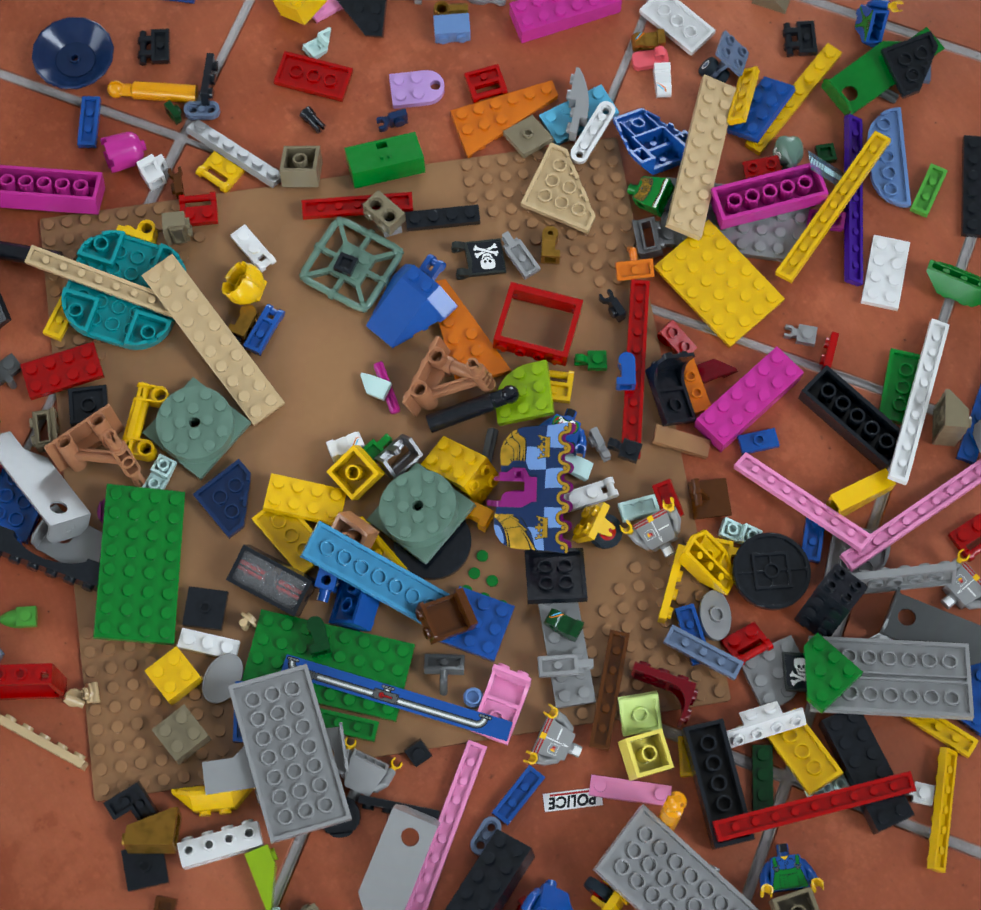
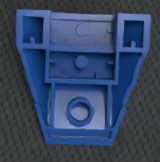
M639 108L613 118V122L629 155L649 173L655 175L680 166L688 131L683 130L681 132L674 128V124L670 122L666 124L660 121L659 116L644 108Z
M404 264L392 276L366 327L391 348H394L412 338L419 331L429 329L430 325L438 321L439 323L442 322L458 306L438 283L418 267L412 264Z

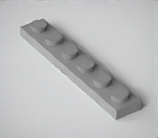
M199 119L187 126L186 133L271 188H274L281 182L280 172Z

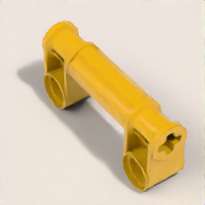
M138 382L137 394L133 398L122 440L126 442L136 460L152 462L157 458L158 451L150 440L140 439L148 407L160 408L170 394L163 386ZM161 395H166L164 399L158 400ZM151 448L149 453H143L145 449Z

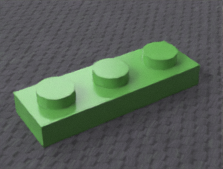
M932 163L930 164L910 208L911 212L927 218L948 170Z

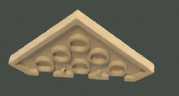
M550 143L521 201V206L588 234L596 215L579 180V175L571 161L568 149Z

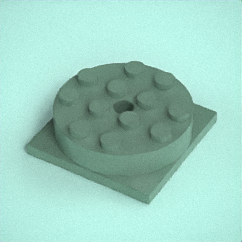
M193 377L184 388L175 391L165 399L158 410L157 417L143 431V435L198 479L202 480L251 425V421L231 407L221 394L207 388ZM191 423H200L197 427H191Z
M416 462L408 472L399 475L388 484L381 496L379 506L368 517L367 521L421 562L427 564L476 505L455 490L442 475L427 470ZM423 507L421 510L416 511V508Z

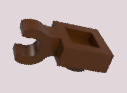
M180 166L176 174H173L171 168H168L169 177L174 180V183L171 184L172 194H176L177 199H179V195L184 194L183 172Z

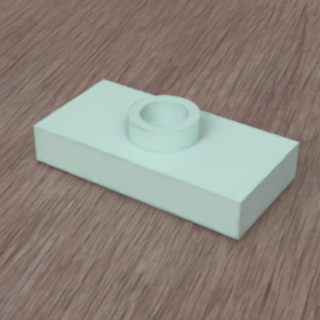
M655 494L617 504L622 523H625V520L633 521L649 517L660 511Z

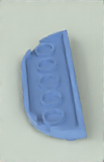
M895 107L880 113L871 123L868 130L867 141L874 131L891 138L890 144L870 171V179L875 191L885 201L898 207L910 208L911 198L901 107Z

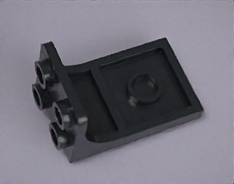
M682 351L678 354H672V352L665 353L661 356V359L652 362L651 366L645 370L662 425L672 426L694 423L697 418L685 386L684 371L687 363L695 357V354L687 353V351Z
M835 564L814 590L794 620L814 635L819 633L821 636L831 637L868 587L842 566Z

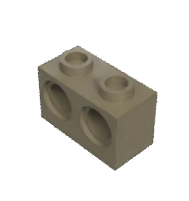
M379 190L363 204L364 216L369 221L373 220L382 232H387L389 235L406 221L405 212ZM375 206L380 207V209L374 210L372 208ZM387 218H393V219H394L393 221H390V222L386 221Z

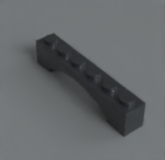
M0 526V558L1 556L8 558L9 562L19 565V563L24 564L28 569L35 572L40 570L45 572L44 574L50 578L59 577L69 585H74L75 583L80 585L85 591L97 592L99 562L87 559L86 562L60 563L44 559L21 545L17 540L18 537L15 531Z

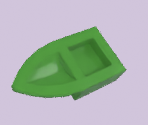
M16 607V609L1 615L0 623L11 628L37 627V607Z

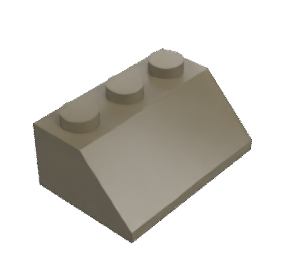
M950 389L944 391L933 408L932 445L955 447L972 424L969 409Z

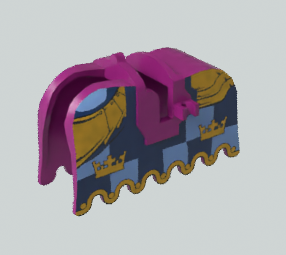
M567 422L554 425L522 427L511 432L504 440L500 454L501 472H499V476L494 477V481L524 482V491H508L502 495L501 500H487V506L496 507L494 530L496 536L504 545L514 549L545 550L559 553H568L569 548H572L571 542L564 539L562 535L572 529V523L565 520L563 515L573 509V504L565 500L564 495L570 493L574 487L571 482L565 480L564 476L574 470V465L565 460V456L573 453L575 449L574 445L565 439L567 435L575 432L576 425L574 423Z

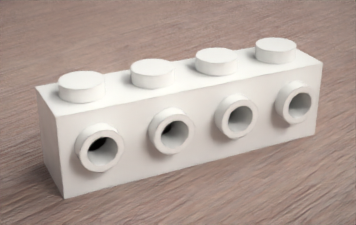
M248 819L242 821L240 826L227 825L221 828L222 831L214 833L213 830L201 833V837L194 838L189 836L182 838V842L177 843L182 868L187 870L250 852L264 846L258 821Z

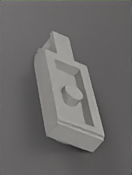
M508 231L502 234L501 239L505 244L503 245L504 251L525 280L541 270L521 239L517 237L513 239Z
M578 654L537 657L539 678L574 676L584 674V670L594 669L593 659H583V656Z

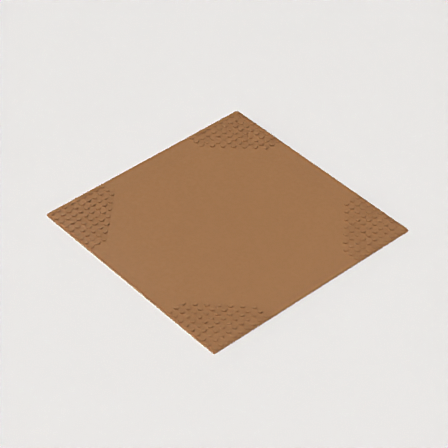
M616 138L600 139L585 163L575 164L572 162L579 175L582 187H584L591 208L596 215L588 234L521 206V201L548 147H543L526 158H523L515 151L425 164V173L356 189L354 188L351 175L320 179L319 187H282V185H276L274 188L268 186L216 194L219 224L193 226V237H190V241L181 244L173 243L170 246L180 255L187 274L227 327L230 323L236 324L240 316V309L244 305H238L228 300L222 293V283L227 282L225 276L236 263L244 261L253 264L231 239L230 235L245 224L269 253L274 256L277 262L273 265L270 264L262 272L264 280L267 281L260 301L251 303V305L256 308L258 318L267 304L274 306V309L285 311V316L278 324L261 356L248 350L246 352L285 404L254 426L251 423L202 480L198 479L177 462L165 490L185 492L174 645L93 639L97 592L85 591L80 585L74 583L83 685L85 687L86 683L98 682L100 703L93 704L86 703L85 701L93 791L96 801H107L137 781H140L147 794L204 785L202 762L233 758L244 747V743H233L234 707L231 697L221 703H211L204 697L201 683L171 706L144 670L176 647L182 628L239 640L241 643L237 656L242 661L244 674L256 627L254 628L250 625L247 631H243L239 624V621L244 619L241 613L247 614L249 612L257 619L256 625L261 609L292 616L226 580L242 546L250 544L290 565L251 519L263 509L271 473L340 488L326 472L334 464L326 442L332 439L337 440L341 437H346L350 433L359 432L366 446L372 439L378 442L386 433L392 438V441L401 434L411 437L423 453V456L418 461L421 464L443 436L482 454L487 429L495 428L499 432L492 465L499 474L501 472V447L510 433L522 427L538 426L548 418L554 417V415L499 426L495 408L494 411L432 433L428 426L426 415L485 393L476 386L439 397L438 405L435 409L429 411L421 408L417 417L402 403L404 393L409 390L413 376L417 374L422 359L426 357L429 351L430 343L434 341L436 336L441 337L443 340L438 322L430 325L429 329L421 330L409 340L391 348L366 327L387 286L383 288L372 307L363 313L335 299H329L328 295L300 280L299 274L315 249L314 245L320 241L330 224L336 219L334 217L303 220L302 200L373 195L379 190L383 194L412 192L413 211L478 205L480 224L407 232L405 221L401 225L402 233L386 237V239L403 248L404 251L402 259L389 281L404 264H412L420 268L429 254L434 255L438 261L442 260L446 263V268L438 275L435 281L447 280L492 344L511 282L582 299V311L566 366L553 365L548 362L549 370L575 371L570 404L553 402L554 413L564 416L567 408L577 412L575 420L581 423L580 428L584 430L587 440L584 459L594 464L589 478L585 482L570 473L566 474L564 478L573 484V489L602 481L608 477H613L615 482L613 485L618 490L619 496L604 502L610 505L607 514L615 516L623 528H627L629 525L626 522L622 523L617 504L655 494L652 488L653 485L671 479L685 514L681 516V529L678 539L671 543L675 552L678 544L686 546L690 536L697 533L681 452L652 444L655 426L657 424L662 425L646 373L644 379L641 444L643 445L640 460L638 459L635 464L618 458L619 452L609 450L611 459L603 462L599 452L596 451L595 447L592 448L588 442L589 431L596 426L605 441L606 447L610 437L620 442L622 441L624 390H616V378L621 377V371L618 368L619 356L623 352H627L631 280L617 281L615 262L630 260V254L627 252V247L629 246L636 248L637 259H641L632 224L634 219L629 194L627 193V184L618 140ZM575 143L559 146L568 149L570 154ZM576 154L578 158L582 157L581 154ZM179 199L100 210L99 215L78 213L43 218L40 220L42 248L62 251L63 257L76 261L79 248L91 236L93 238L102 234L101 232L116 230L118 225H129L136 230L138 224L146 219L153 221L158 232L156 244L160 245L163 243L167 245L163 234L161 213L180 211ZM211 201L186 203V207L211 205ZM364 215L341 217L347 218L369 230L373 229L376 234L384 237L377 224L373 220L369 221ZM343 225L348 242L360 247L366 236ZM547 226L557 228L559 233L558 242L555 245V250H560L559 264L541 263L542 232ZM339 227L336 228L325 245L326 248L336 253L343 244ZM508 231L513 239L516 237L521 239L541 268L539 272L525 280L505 253L503 248L505 244L501 239L506 273L457 280V269H468L465 251L452 253V242L502 238V234ZM371 240L365 251L372 255L393 251L374 240ZM320 253L309 272L328 267L333 259ZM394 258L376 262L371 271L379 276H383ZM44 271L50 318L62 295L63 287L67 285L68 279ZM330 274L313 278V280L330 289L338 281L337 278ZM368 277L360 286L365 302L378 284V282ZM344 282L338 293L360 304L356 288ZM608 289L613 292V296L619 300L626 311L625 320L619 323L616 318L613 319L609 314V305L602 304L599 301V294H602L604 298L609 297L607 294ZM650 297L645 370L651 366L652 362L662 358ZM512 299L501 336L563 351L574 314ZM270 315L268 318L273 320L274 316ZM176 321L172 330L162 342L143 350H130L84 336L71 325H69L61 342L51 338L52 354L94 342L105 378L73 388L107 385L108 404H110L124 428L127 424L133 398L137 394L138 382L163 386L171 395L175 391L184 388L193 377L207 388L221 394L231 407L248 419ZM496 349L511 370L524 364L537 362L527 356L520 357L514 353L501 352V350ZM588 350H606L607 370L588 371L587 365L574 366L575 354L587 356ZM380 361L384 363L400 407L399 413L391 414L386 400L382 401L366 393L360 375L361 372L377 377L374 364ZM508 374L493 378L497 388H499L501 382ZM454 376L444 377L441 384L454 381ZM550 377V381L567 383L566 379ZM68 389L56 393L60 435L72 428L70 425ZM161 395L158 400L164 399L166 395ZM148 407L140 439L149 440L143 435V431L157 417L159 408ZM191 423V427H197L200 423ZM676 425L666 426L672 429H676ZM125 429L117 434L120 440H122ZM154 444L158 451V456L159 454H162L174 460L171 456H169L166 452H164L161 448ZM102 445L96 448V450H106ZM406 446L400 449L401 453L399 455L392 456L387 461L390 467L409 451ZM151 448L145 449L143 453H149ZM580 453L576 454L577 456L583 457V455ZM156 459L152 462L137 460L141 467L140 472L145 479L150 475V469ZM240 459L251 472L245 527L229 539L195 499L193 493L236 460ZM87 461V466L79 472L73 471L70 467L63 470L64 479L91 513L89 526L102 532L103 524L98 518L97 508L100 501H103L105 498L106 485L115 484L136 487L131 478L125 476L118 464ZM410 466L405 472H408L412 468V466ZM387 474L383 475L359 500H351L346 494L343 512L351 511L358 517L363 516L367 521L368 517L379 506L385 488L394 479L388 477ZM499 481L481 505L494 510L495 517L496 507L487 506V500H501L502 495L508 491H524V482ZM450 483L455 490L470 499L462 490ZM606 487L601 489L603 494L608 492ZM584 508L565 513L563 518L572 523V529L562 536L571 542L572 548H583L588 600L587 602H578L581 621L584 622L583 632L588 659H593L594 669H590L596 703L560 708L558 711L567 716L572 726L593 723L610 629L630 633L619 697L657 691L660 712L681 709L679 700L671 692L630 678L635 662L644 661L651 664L652 668H664L669 670L672 675H683L688 677L689 681L697 683L695 690H698V694L693 706L689 705V708L728 702L731 696L726 676L703 664L692 666L688 656L663 644L672 624L680 628L674 609L694 603L699 618V604L704 594L709 592V587L700 583L681 565L680 570L683 571L681 582H676L675 589H678L676 600L671 601L670 607H673L671 619L667 618L665 624L657 622L675 554L665 558L661 549L655 552L645 550L636 545L625 533L622 534V538L616 546L608 549L596 547L591 541L578 544L572 540L574 536L573 531L582 519L581 513ZM494 518L486 532L478 529V523L471 519H465L471 533V550L467 561L456 573L449 577L426 581L449 594H453L459 586L469 585L472 591L480 594L488 593L494 599L504 600L508 604L515 606L495 661L492 662L440 642L430 644L429 639H426L423 634L424 627L422 624L380 602L371 632H360L415 644L405 690L478 711L479 706L476 708L468 707L464 703L463 695L467 689L472 687L478 688L484 695L494 664L502 663L509 666V670L515 672L520 670L528 673V677L531 678V687L512 736L540 732L547 717L543 712L549 713L551 707L548 704L555 706L551 677L539 678L537 657L547 656L538 604H528L524 551L528 549H514L504 545L496 536ZM645 518L630 521L632 528H634V524L640 522ZM305 520L314 530L317 522ZM380 531L378 535L395 553L393 540ZM480 550H485L488 553L487 561H478L477 553ZM315 566L306 574L316 579L319 567ZM275 567L274 572L281 574L282 569ZM473 567L480 570V577L477 579L469 577V570ZM495 575L498 578V584L495 587L487 585L486 580L488 576ZM331 578L325 581V585L330 584ZM189 586L229 592L222 631L182 625ZM315 587L301 616L295 617L308 620L310 617L318 616L323 620L324 624L332 625L329 623L337 593L331 592L328 603L316 600L319 589ZM703 632L707 643L721 649L720 641L709 639ZM180 649L202 679L210 664L218 658ZM425 654L465 655L464 675H448L447 695H440V674H424ZM618 702L614 720L620 719ZM185 704L212 740L179 765L152 729ZM319 705L322 709L379 721L375 743L348 737L347 744L351 746L356 739L357 743L354 749L374 758L405 753L404 749L420 738L428 749L465 744L468 740L473 742L490 740L468 729L401 709L399 710L397 722H392Z

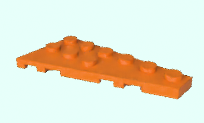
M550 80L450 110L466 157L471 158L474 153L486 148V145L502 137L504 130L526 119L536 111L542 110L558 99V93L553 81Z
M447 280L435 281L458 306L445 320L440 323L438 321L443 341L450 350L449 356L456 358L458 362L463 364L469 363L467 361L469 358H476L478 363H482L488 372L492 373L493 378L509 374L512 370L499 352L493 348L489 338ZM453 374L455 380L463 378Z

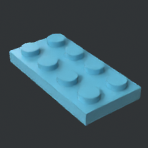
M602 84L588 91L589 110L587 123L601 102L609 101L614 105ZM569 100L539 115V120L553 137V142L556 145L569 141V133H566L568 122H572V117H570L571 108H568ZM616 106L614 117L619 116V111L616 108ZM579 126L577 136L581 135L585 127Z

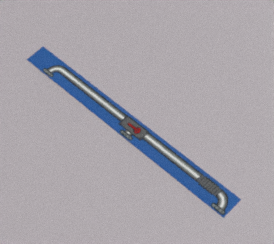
M286 655L282 670L307 664L312 683L497 739L508 740L513 723L511 721L295 656Z

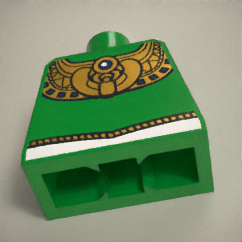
M643 176L638 185L630 184L628 186L627 193L633 195L632 199L637 207L661 217L675 187L669 178Z

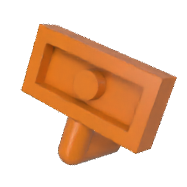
M627 247L630 260L615 262L617 281L655 277L653 258L637 259L635 247Z

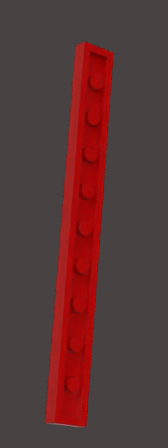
M631 279L627 352L635 356L636 387L635 390H624L621 443H623L624 438L641 443L649 280Z
M911 771L713 821L712 823L719 843L912 793L917 790Z

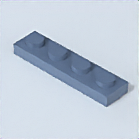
M673 624L663 641V644L734 681L744 663L742 660Z

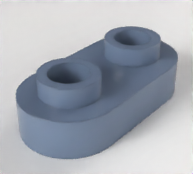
M189 101L183 108L186 118L190 120H214L220 115L219 104L215 101H210L209 106H202L201 101Z
M496 817L485 818L473 836L470 847L475 855H481L497 829L501 831V822ZM490 824L495 826V830L492 832L487 829ZM483 842L484 848L478 849L477 843Z

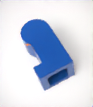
M623 352L618 360L621 377L616 378V390H635V356L630 352Z

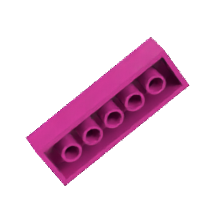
M517 0L510 3L509 15L521 43H525L621 12L622 0Z
M815 161V165H813V162L713 187L710 191V202L719 228L722 230L823 204L829 192L820 168L816 167Z
M0 165V208L99 215L105 191L102 172Z
M775 347L696 419L694 427L706 439L711 440L710 443L718 451L722 452L801 380L804 371L781 349Z

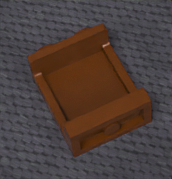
M463 587L456 589L451 595L425 604L420 602L415 610L417 620L421 621L424 627L423 634L426 639H429L430 644L471 631L478 624Z

